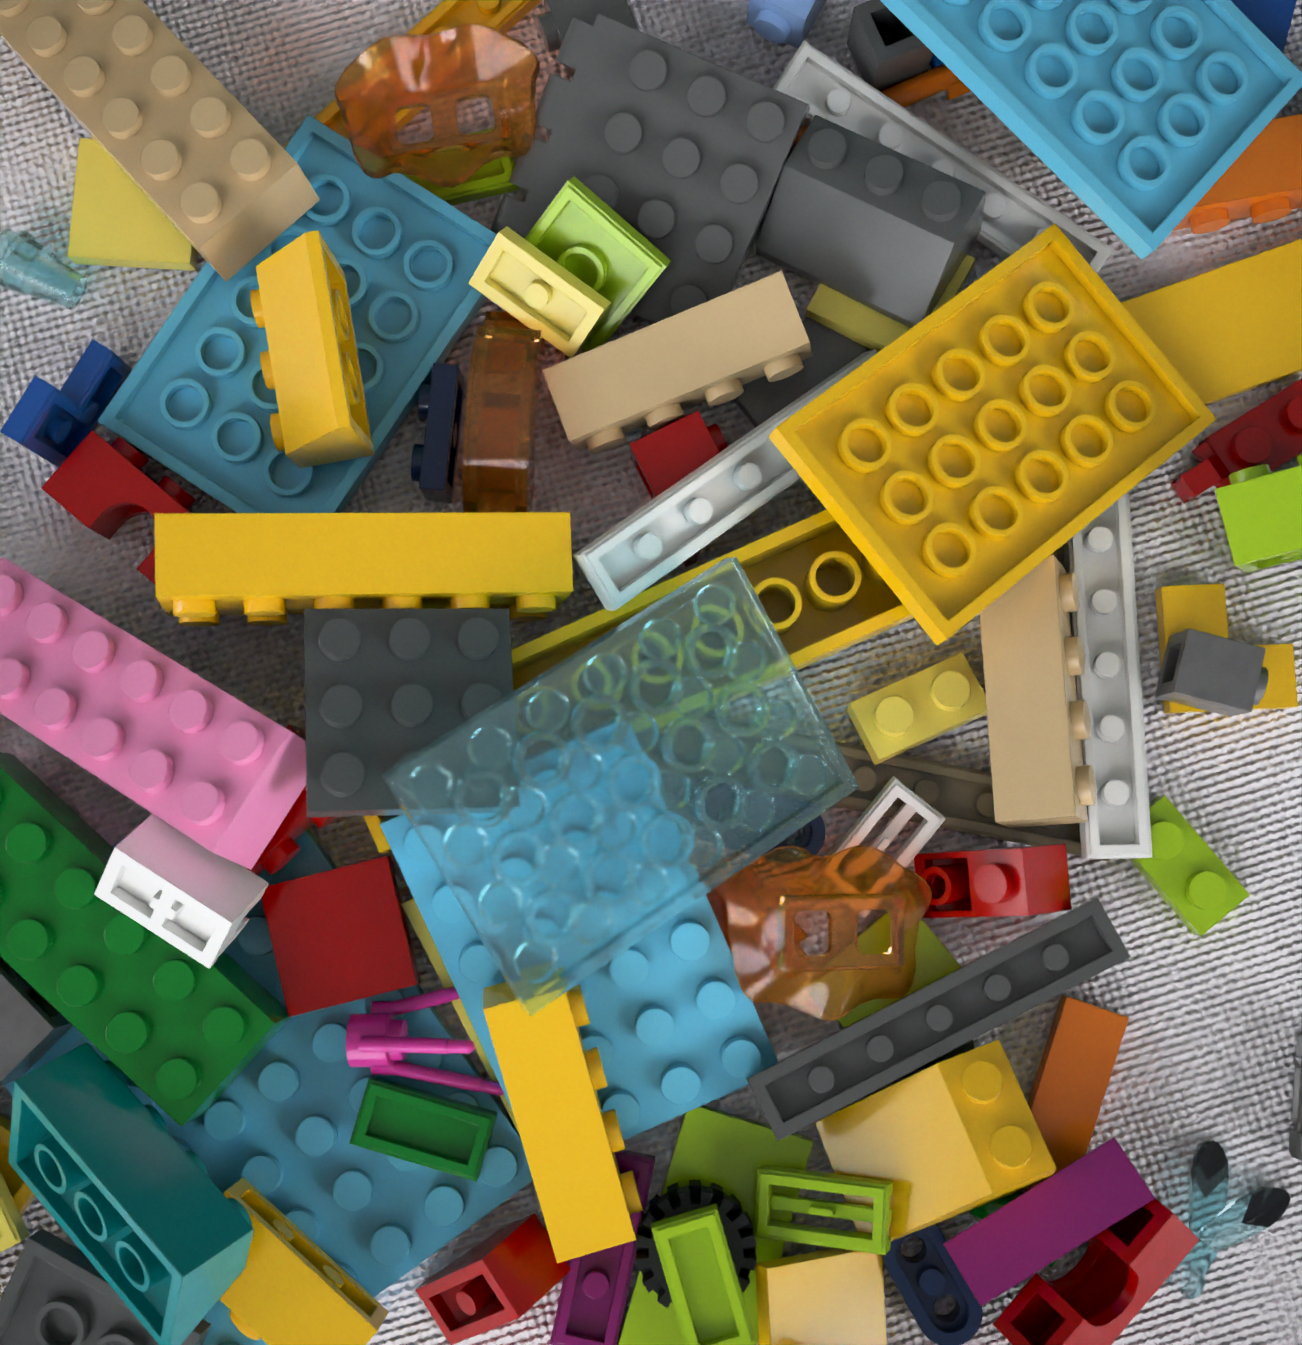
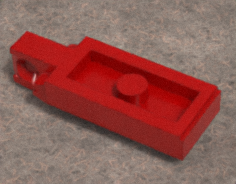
M1302 378L1201 441L1197 448L1192 450L1200 464L1170 483L1183 504L1212 486L1221 488L1231 485L1229 475L1234 472L1264 464H1269L1270 470L1273 471L1302 452Z

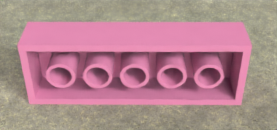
M4 557L0 559V714L212 853L252 870L306 786L305 740Z

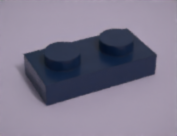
M433 363L431 383L422 382L420 386L418 417L419 420L426 421L424 444H415L413 447L412 481L419 482V489L428 501L452 503L466 386L458 365Z

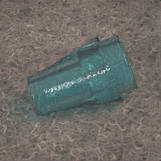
M5 229L0 233V287L51 301L69 310L74 309L78 305L88 284L86 276L71 268L28 231L17 233L11 229Z

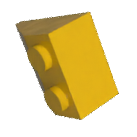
M999 1039L936 1063L815 1122L834 1174L893 1181V1195L890 1197L892 1221L889 1224L888 1236H891V1241L1039 1184L1051 1177L1057 1169ZM842 1194L846 1203L869 1206L874 1204V1198ZM853 1220L857 1232L872 1234L873 1223Z

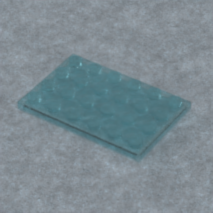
M737 557L723 559L381 774L522 1009L530 1016L537 1013L859 788Z

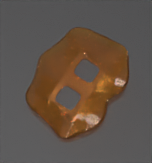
M461 24L431 35L395 34L379 39L364 49L353 62L344 68L334 91L336 103L342 113L349 135L353 155L360 168L371 178L379 179L390 174L400 173L416 176L441 187L453 188L464 183L483 165L497 158L526 155L533 146L536 133L535 95L540 62L534 52L523 42L508 36L502 31L481 24ZM488 98L492 102L495 121L494 128L484 133L462 134L459 131L456 112L458 103L464 100ZM418 107L430 109L434 130L433 137L429 141L402 144L399 142L396 125L397 113L401 110Z
M794 845L778 847L764 854L736 876L726 895L728 934L734 971L743 993L756 1003H779L828 1021L842 1018L860 1004L874 999H895L904 996L910 991L916 970L915 946L921 918L930 905L932 897L930 886L915 872L902 866L887 853L872 846L857 845L825 857L813 855L806 849ZM863 910H886L890 915L889 950L882 954H862L857 946V917L859 913ZM824 911L827 914L828 949L824 954L800 956L796 953L794 949V918L798 912Z

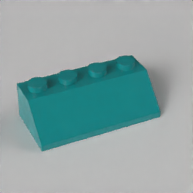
M87 1042L14 1081L8 1163L159 1345H181L245 1269L254 1231L247 1211L239 1201L234 1198L227 1199L209 1179L207 1169L198 1155L190 1150L184 1151L167 1132L166 1124L160 1113L151 1105L144 1106L127 1087L121 1070L112 1061H104Z

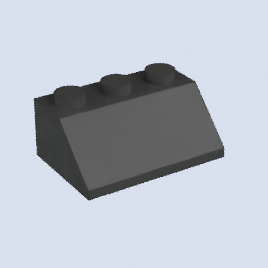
M815 115L783 165L755 248L756 254L815 283H822L912 328L933 312L981 232L986 192Z

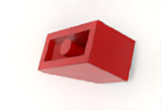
M699 411L629 444L631 460L651 500L728 447L719 427L715 423L706 427ZM701 550L683 562L685 568L697 562Z
M534 1213L498 1230L423 1282L415 1290L450 1345H454L519 1319L571 1271V1268L566 1261L557 1263L548 1230L541 1224Z

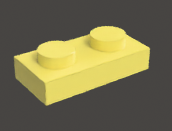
M508 226L498 232L468 283L569 358L574 357L581 350L611 304L609 300Z
M963 652L852 701L846 709L874 765L987 715L986 695Z

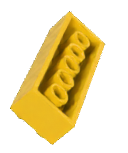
M570 512L154 513L155 597L168 616L179 617V625L216 626L220 624V615H247V624L283 625L287 624V614H303L304 609L509 608L511 621H541L547 619V612L556 610L573 592Z

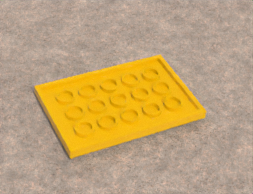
M1054 223L775 427L769 435V439L938 646L1179 451L1217 418Z

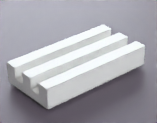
M892 776L814 872V879L865 918L946 818L914 791L907 788L895 776ZM897 797L904 802L841 881L834 877L836 872ZM915 812L920 814L924 819L863 894L859 896L853 892V888Z

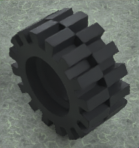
M689 1180V1185L679 1187L678 1182L667 1186V1192L660 1197L657 1193L649 1201L648 1210L646 1213H642L639 1220L635 1244L637 1270H641L643 1275L642 1283L647 1291L650 1293L654 1290L658 1294V1302L666 1308L672 1303V1299L651 1230V1223L716 1203L743 1293L750 1283V1271H755L757 1260L755 1247L757 1246L750 1217L747 1212H744L741 1202L733 1193L728 1196L723 1192L722 1186L713 1182L710 1187L701 1185L700 1180Z

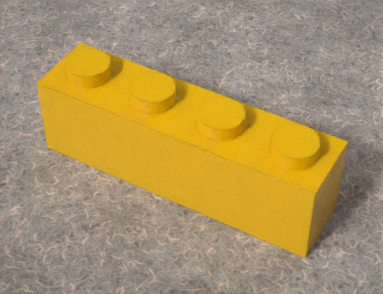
M562 966L483 988V1011L557 1263L636 1240L632 1214L643 1211L633 1171L621 1174L614 1152L624 1150L626 1147L616 1110L612 1109L603 1112L597 1090L608 1087L598 1047L585 1050L579 1027L590 1024L580 984L567 987Z

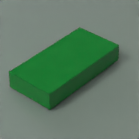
M372 1075L368 1079L349 1144L477 1182L498 1112Z

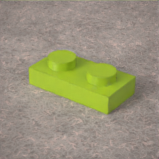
M1165 795L1156 796L1149 802L1153 857L1130 859V861L1193 935L1203 936L1250 894Z

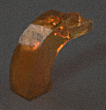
M487 311L483 326L477 325L470 363L464 425L463 512H531L535 491L534 450L537 401L547 341L541 337V330L528 328L506 311Z

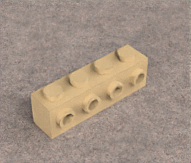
M781 270L542 370L569 442L579 451L589 448L591 454H597L626 441L624 433L646 424L649 430H657L685 416L683 409L707 400L709 406H716L733 400L744 392L742 385L766 376L769 382L787 378L804 368L802 361L812 357V350Z
M1054 555L1047 557L979 613L995 822L1008 828L1088 822L1086 805L1096 804L1094 771L1091 765L1083 766L1081 740L1090 739L1091 736L1090 715L1086 700H1077L1075 675H1084L1085 656L1080 636H1072L1070 612L1079 611L1080 607L1078 584L1075 574L1066 573V569Z

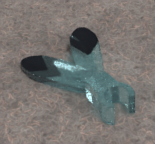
M1213 1140L1206 1141L1200 1147L1193 1159L1190 1174L1189 1230L1199 1241L1176 1267L1177 1269L1180 1266H1187L1189 1269V1280L1184 1286L1180 1287V1292L1190 1300L1199 1296L1204 1289L1205 1275L1218 1254L1214 1250L1228 1248L1270 1227L1282 1217L1290 1202V1196L1286 1190L1278 1187H1261L1226 1206L1229 1165L1223 1148L1218 1142ZM1175 1270L1165 1280L1166 1283L1173 1282Z

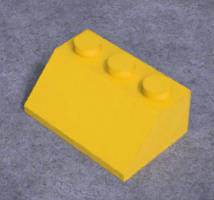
M319 230L305 232L256 265L259 289L250 291L254 319L258 328L266 329L269 348L268 351L260 352L261 370L267 388L269 390L275 389L279 410L278 413L270 415L273 441L278 452L285 451L286 456L299 468L375 455L345 273Z

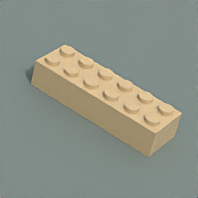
M0 0V37L225 282L320 201L298 163L142 0Z

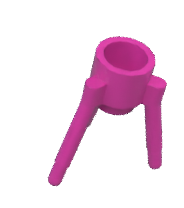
M455 987L443 988L396 1001H372L370 1013L351 1014L346 1032V1056L350 1067H370L372 1075H396L474 1092H483L497 1096L504 1094L499 1082L399 1061L405 1060L408 1053L469 1054L473 1052L475 1045L471 1040L409 1037L407 1021L396 1020L397 1015L460 999Z

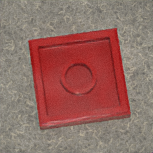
M391 855L269 885L261 897L288 1017L421 983L403 906L401 905L402 902Z

